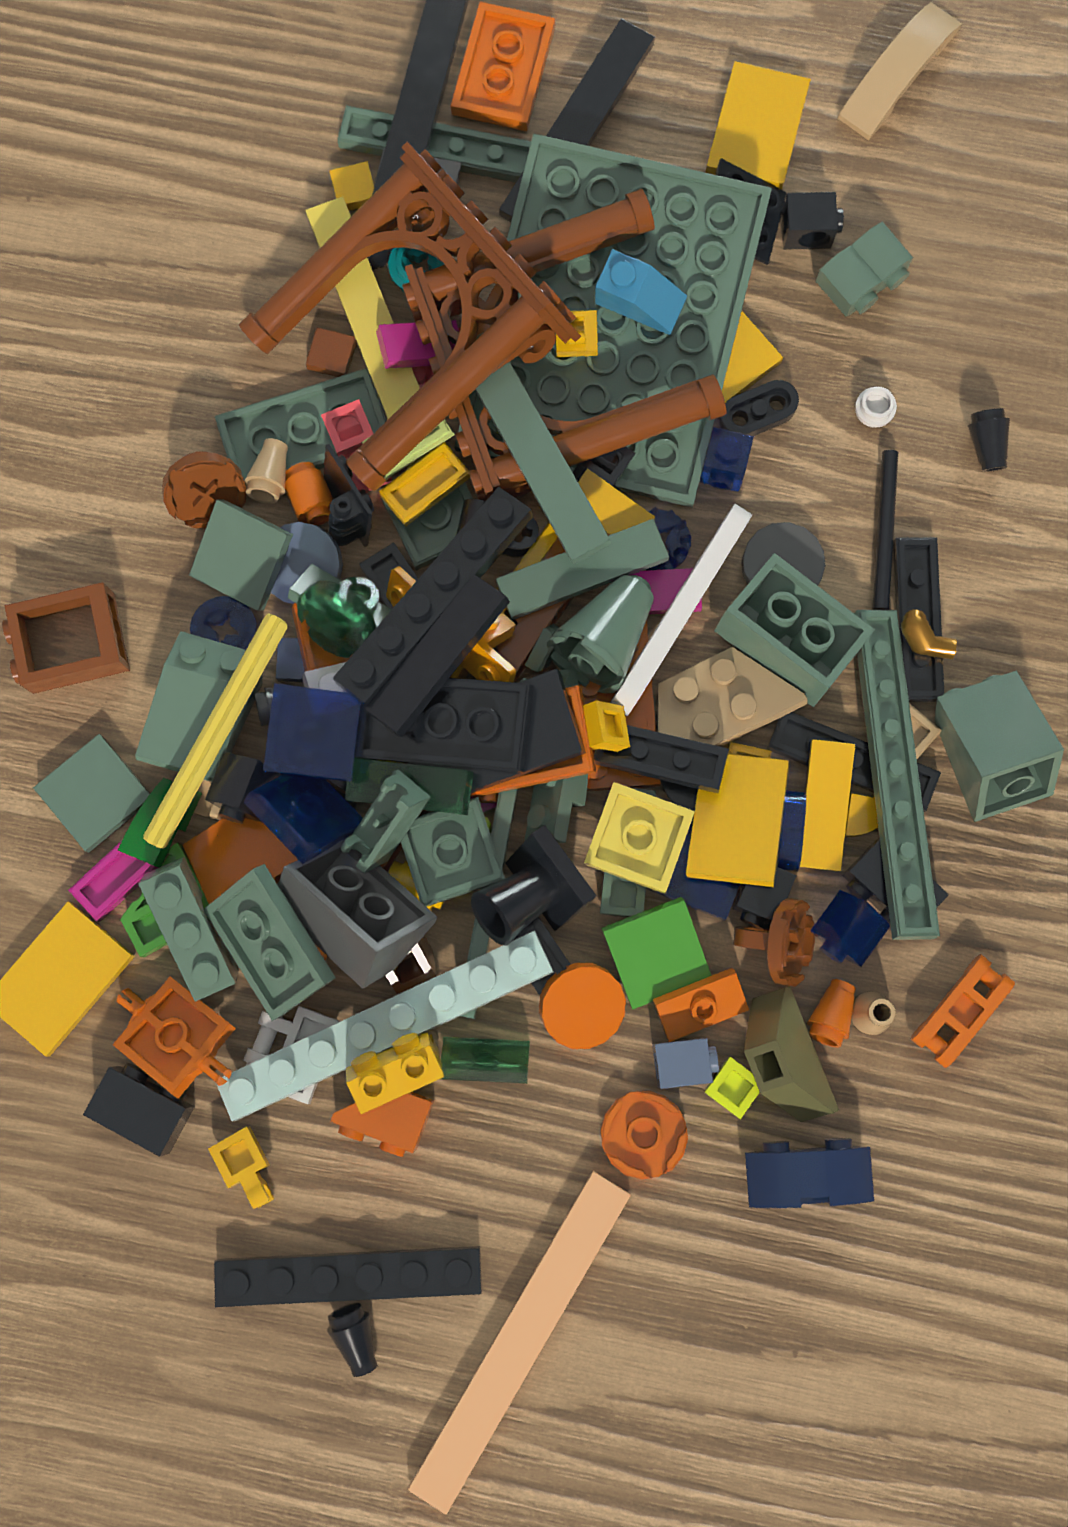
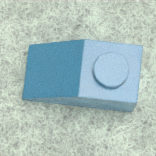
M612 249L595 287V304L670 336L687 299V295L653 266Z

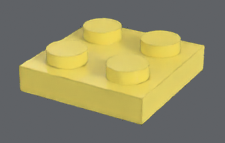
M613 782L584 865L665 894L695 811Z

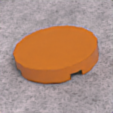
M573 963L566 966L567 969L562 970L559 974L555 973L547 980L540 994L539 1014L546 1031L557 1043L571 1049H590L605 1043L617 1032L625 1017L626 999L622 986L607 969L594 963Z
M649 1090L629 1092L616 1099L605 1113L600 1130L602 1148L611 1164L624 1175L641 1180L659 1177L673 1170L684 1156L688 1141L686 1122L678 1106L663 1094Z

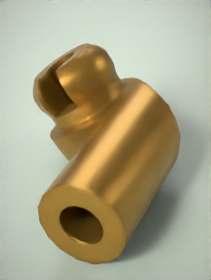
M913 609L905 613L901 623V630L913 652L951 660L954 658L957 648L956 639L935 636L926 620V615L922 611Z

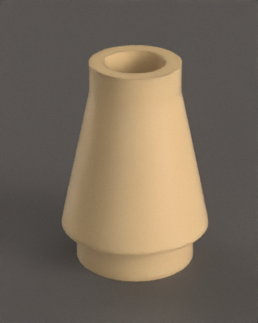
M272 438L264 440L263 447L244 481L247 486L246 494L250 498L261 503L274 504L278 502L280 496L285 494L288 446L284 442Z
M874 991L864 992L856 997L851 1019L858 1030L868 1035H877L889 1028L895 1018V1008L888 998ZM876 1005L881 1006L880 1012L883 1016L880 1021L873 1014Z

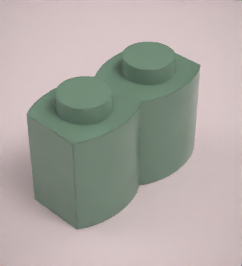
M880 222L864 233L851 246L845 248L829 260L819 270L815 282L845 317L851 315L856 310L859 314H862L878 300L877 293L886 287L894 290L907 279L910 274L908 268L914 257L883 222Z

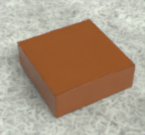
M317 327L306 361L307 369L335 377L348 374L357 344L355 337Z

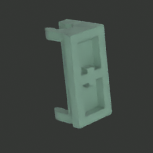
M399 769L395 770L390 777L385 779L380 787L381 792L352 836L348 837L341 846L342 852H349L351 849H354L363 855L356 864V867L364 874L389 860L431 797Z

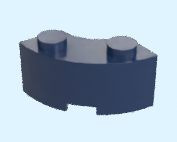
M852 1138L825 1139V1147L790 1149L789 1141L763 1142L762 1151L745 1153L749 1208H802L801 1204L829 1203V1206H841L875 1201L870 1147L852 1146Z

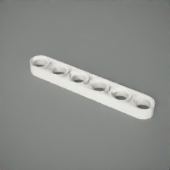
M734 504L722 521L628 672L623 684L612 698L610 703L624 706L626 716L629 715L752 517L750 512L739 505Z

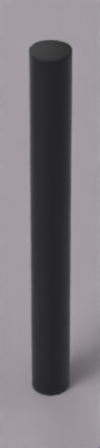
M884 450L882 452L872 610H889L899 455V452L896 450Z

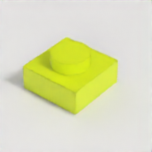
M732 1057L727 1058L719 1072L714 1076L713 1083H709L703 1091L739 1119L743 1117L760 1093L753 1074Z

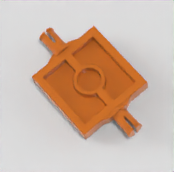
M171 976L155 994L145 999V1001L132 992L130 988L121 991L132 1000V1003L120 994L117 997V1003L133 1015L127 1028L113 1043L115 1048L178 1099L202 1072L219 1086L227 1082L215 1071L218 1070L228 1079L231 1077L232 1071L219 1062L215 1056L220 1047L236 1029L233 1025L201 1000L195 1002L190 991Z

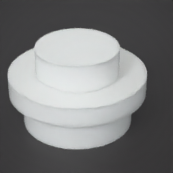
M883 387L865 389L860 393L855 403V413L858 419L866 426L874 428L887 425L893 419L897 409L894 396Z

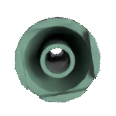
M622 575L552 634L547 642V648L553 646L555 650L550 656L553 662L561 670L570 669L575 671L579 684L586 687L591 681L601 685L597 692L604 694L615 693L625 680L654 601L649 583L637 575Z

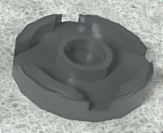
M790 522L772 523L758 530L748 541L742 558L743 577L747 585L774 553L817 586L820 584L826 567L824 550L817 537L805 527Z

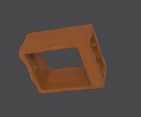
M104 582L4 605L7 620L2 621L3 633L8 644H12L15 659L10 660L11 673L14 681L32 694L130 671L115 595ZM91 605L101 656L35 671L25 620Z

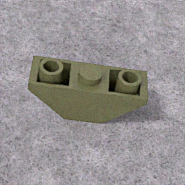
M786 986L753 998L744 1053L759 1092L800 1122L839 1111L791 987Z

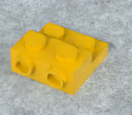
M428 1032L417 1036L416 1033H409L395 1040L392 1043V1048L378 1054L375 1051L366 1052L352 1060L351 1066L346 1068V1083L361 1114L444 1077L439 1049L432 1034L429 1035Z

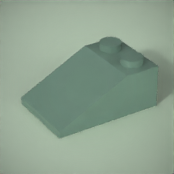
M180 631L164 663L135 754L136 760L179 772L243 657L245 649ZM262 675L204 780L212 782L223 753H232L255 702V693H259L263 684Z

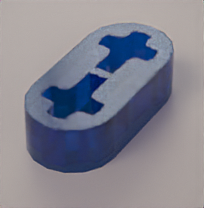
M786 790L776 866L786 871L798 872L800 867L807 803L806 792Z

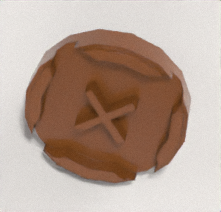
M201 451L189 453L170 466L163 478L162 495L165 506L172 517L175 519L177 517L184 521L185 525L193 528H206L216 500L224 499L243 508L246 503L247 487L241 469L230 458L217 453Z
M787 898L780 902L777 907L770 929L748 926L734 928L733 945L767 950L770 976L776 984L795 987L805 978V975L799 973L802 966L809 967L815 945V922L813 921V916L806 915V911L810 909L809 904L803 900Z

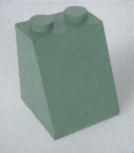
M1017 670L1004 675L990 676L981 683L963 689H951L942 696L937 697L934 721L936 726L942 730L940 732L941 740L974 822L1054 794L1064 748Z

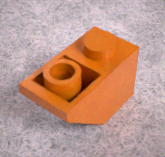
M409 1092L363 1114L360 1113L356 1103L334 1112L330 1122L340 1125L338 1133L346 1137L363 1141L364 1136L367 1135L381 1141L379 1145L381 1150L403 1157L405 1151L414 1153L417 1150L435 1100L415 1092Z

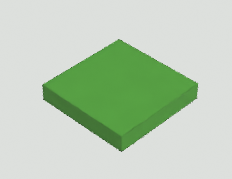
M682 897L601 928L632 1010L653 1002L652 999L712 976L685 900Z

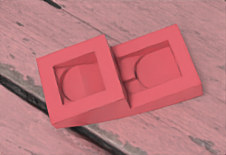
M359 399L321 414L337 455H343L346 460L362 445L361 442L374 434ZM353 473L351 479L358 490L372 491ZM392 477L388 478L382 486L392 482Z

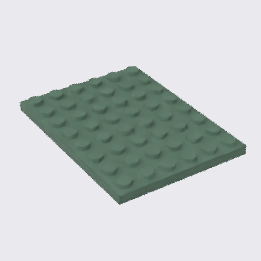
M533 133L507 236L508 241L624 200L625 194L641 188L648 199L655 229L539 271L531 278L537 287L545 281L570 311L597 310L598 356L557 357L555 341L550 352L537 362L525 363L519 356L510 361L538 413L544 417L560 421L585 420L712 374L715 375L722 391L772 188ZM612 249L653 266L687 295L686 302L671 336L595 304V287ZM474 390L469 395V399L476 419L479 420L480 413L485 406L476 390ZM706 417L628 445L627 447L636 454L614 488L693 508L715 419L709 421ZM491 419L489 428L493 438L504 442ZM456 439L454 446L455 451L461 452L458 441ZM488 449L490 458L500 456ZM577 464L570 466L572 473L577 467Z

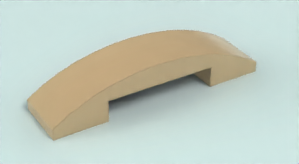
M932 2L926 5L900 31L874 63L839 113L838 119L867 140H870L890 116L895 103L931 59L943 51L961 29L962 23Z

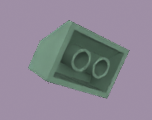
M774 553L728 607L714 631L743 654L803 692L807 697V703L814 708L875 629Z

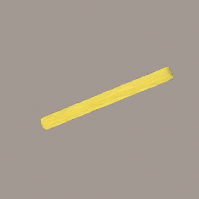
M269 613L265 615L145 831L143 839L158 848L164 849L167 847L287 630V623L281 618Z

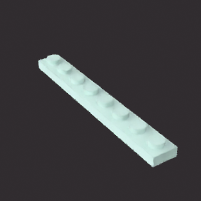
M533 931L512 941L507 946L503 945L244 1066L232 1072L229 1079L223 1076L222 1078L227 1082L221 1086L217 1085L230 1119L231 1121H237L346 1070L347 1067L351 1066L352 1060L361 1054L375 1051L378 1054L392 1048V1043L406 1034L416 1033L417 1036L553 973V968L537 933Z

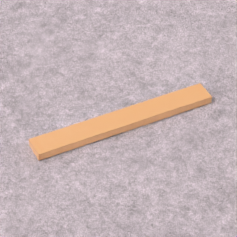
M592 1171L414 1476L408 1491L447 1515L631 1196L629 1192L597 1172Z

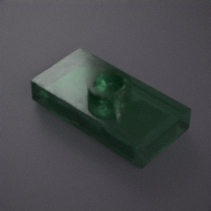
M443 1037L441 1064L444 1077L441 1079L527 1084L530 1041Z

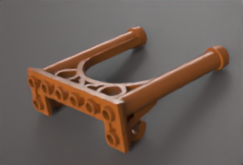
M408 141L402 146L405 153L400 157L404 164L255 314L250 312L239 323V327L261 351L269 354L357 264L367 257L386 249L412 248L429 253L446 265L455 279L462 305L461 329L455 348L440 370L346 460L352 472L374 492L387 481L386 475L492 373L517 356L525 363L539 361L554 346L556 334L565 344L571 338L576 342L581 337L571 325L576 319L575 315L545 281L537 287L531 280L537 272L520 253L514 259L511 258L507 253L512 247L511 243L496 227L488 232L483 225L489 219L472 200L464 205L460 198L465 192L442 169L426 149L418 154ZM450 215L466 232L459 238L452 240L444 239L450 225ZM480 250L497 267L496 269L486 268L474 273L473 263ZM489 284H499L504 294L501 303L491 310L478 308V298L482 289ZM483 323L491 325L476 340L478 333V324Z
M641 188L625 194L624 200L511 240L509 242L512 247L507 253L512 259L520 253L536 272L652 231L655 229L654 219L646 194ZM483 251L476 255L473 263L474 273L486 268H497ZM410 264L405 266L409 282L403 284L402 287L423 346L430 343L433 346L436 356L428 358L435 375L452 353L449 342L451 341L456 345L460 332L453 328L450 317L462 314L461 298L455 279L446 265L424 272L422 267L414 269L413 265ZM495 284L486 301L480 297L478 298V308L491 310L501 303L504 294L499 284ZM479 323L477 335L485 332L491 325ZM712 374L585 420L560 421L540 416L550 434L554 435L552 437L570 467L706 417L709 421L726 415L727 411L720 385L715 375ZM468 396L448 416L450 420L458 417L463 430L455 433L463 458L469 455L473 458L476 469L468 472L478 499L486 501L498 487L513 497L531 492L532 490L505 442H500L493 438L489 428L491 417L486 408L482 409L479 420H477ZM488 449L500 456L490 458Z

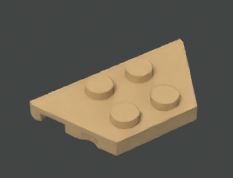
M731 647L658 683V732L722 747L807 705V697L791 684L734 647Z

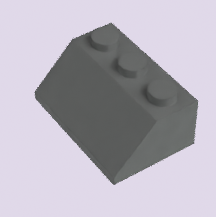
M345 836L285 866L278 886L314 944L363 989L392 972L435 924L437 916L381 866L365 874L358 869L356 864L363 855L354 849H351L349 852H342L341 846L348 838Z

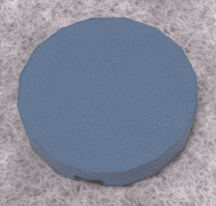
M303 522L285 524L280 527L292 533L293 536L271 591L273 595L283 602L295 603L288 599L289 589L311 564L339 580L341 579L343 569L341 549L327 531L320 526Z

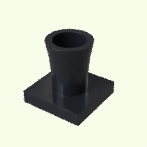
M544 825L533 832L505 862L513 875L495 885L473 893L471 896V906L484 932L496 943L507 946L541 914H543L554 931L558 930L596 898L597 895Z

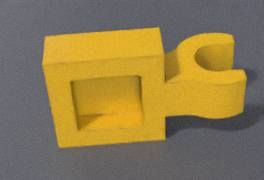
M246 1126L208 1148L227 1187L232 1188L241 1183L253 1209L260 1208L275 1199L268 1184L259 1173L270 1166L250 1126Z

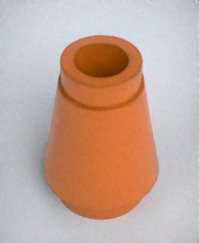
M831 980L829 987L807 1022L808 1026H810L809 1035L813 1040L827 1046L840 1048L843 1040L849 1038L854 994L856 991L855 986L842 980Z

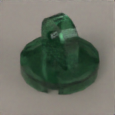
M348 577L339 584L334 581L319 580L310 584L297 601L298 617L301 623L306 620L310 627L307 633L315 643L325 651L338 657L349 658L377 627L373 614L377 609L379 590L373 582L363 577ZM356 594L363 596L367 601L363 602Z

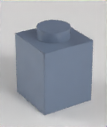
M707 1038L652 1044L657 1088L659 1089L713 1083L712 1073L719 1072L716 1047H708Z

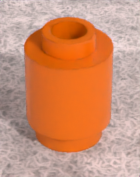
M301 462L287 469L285 491L298 521L317 526L329 521L330 504L334 499L322 471L315 468L312 462Z

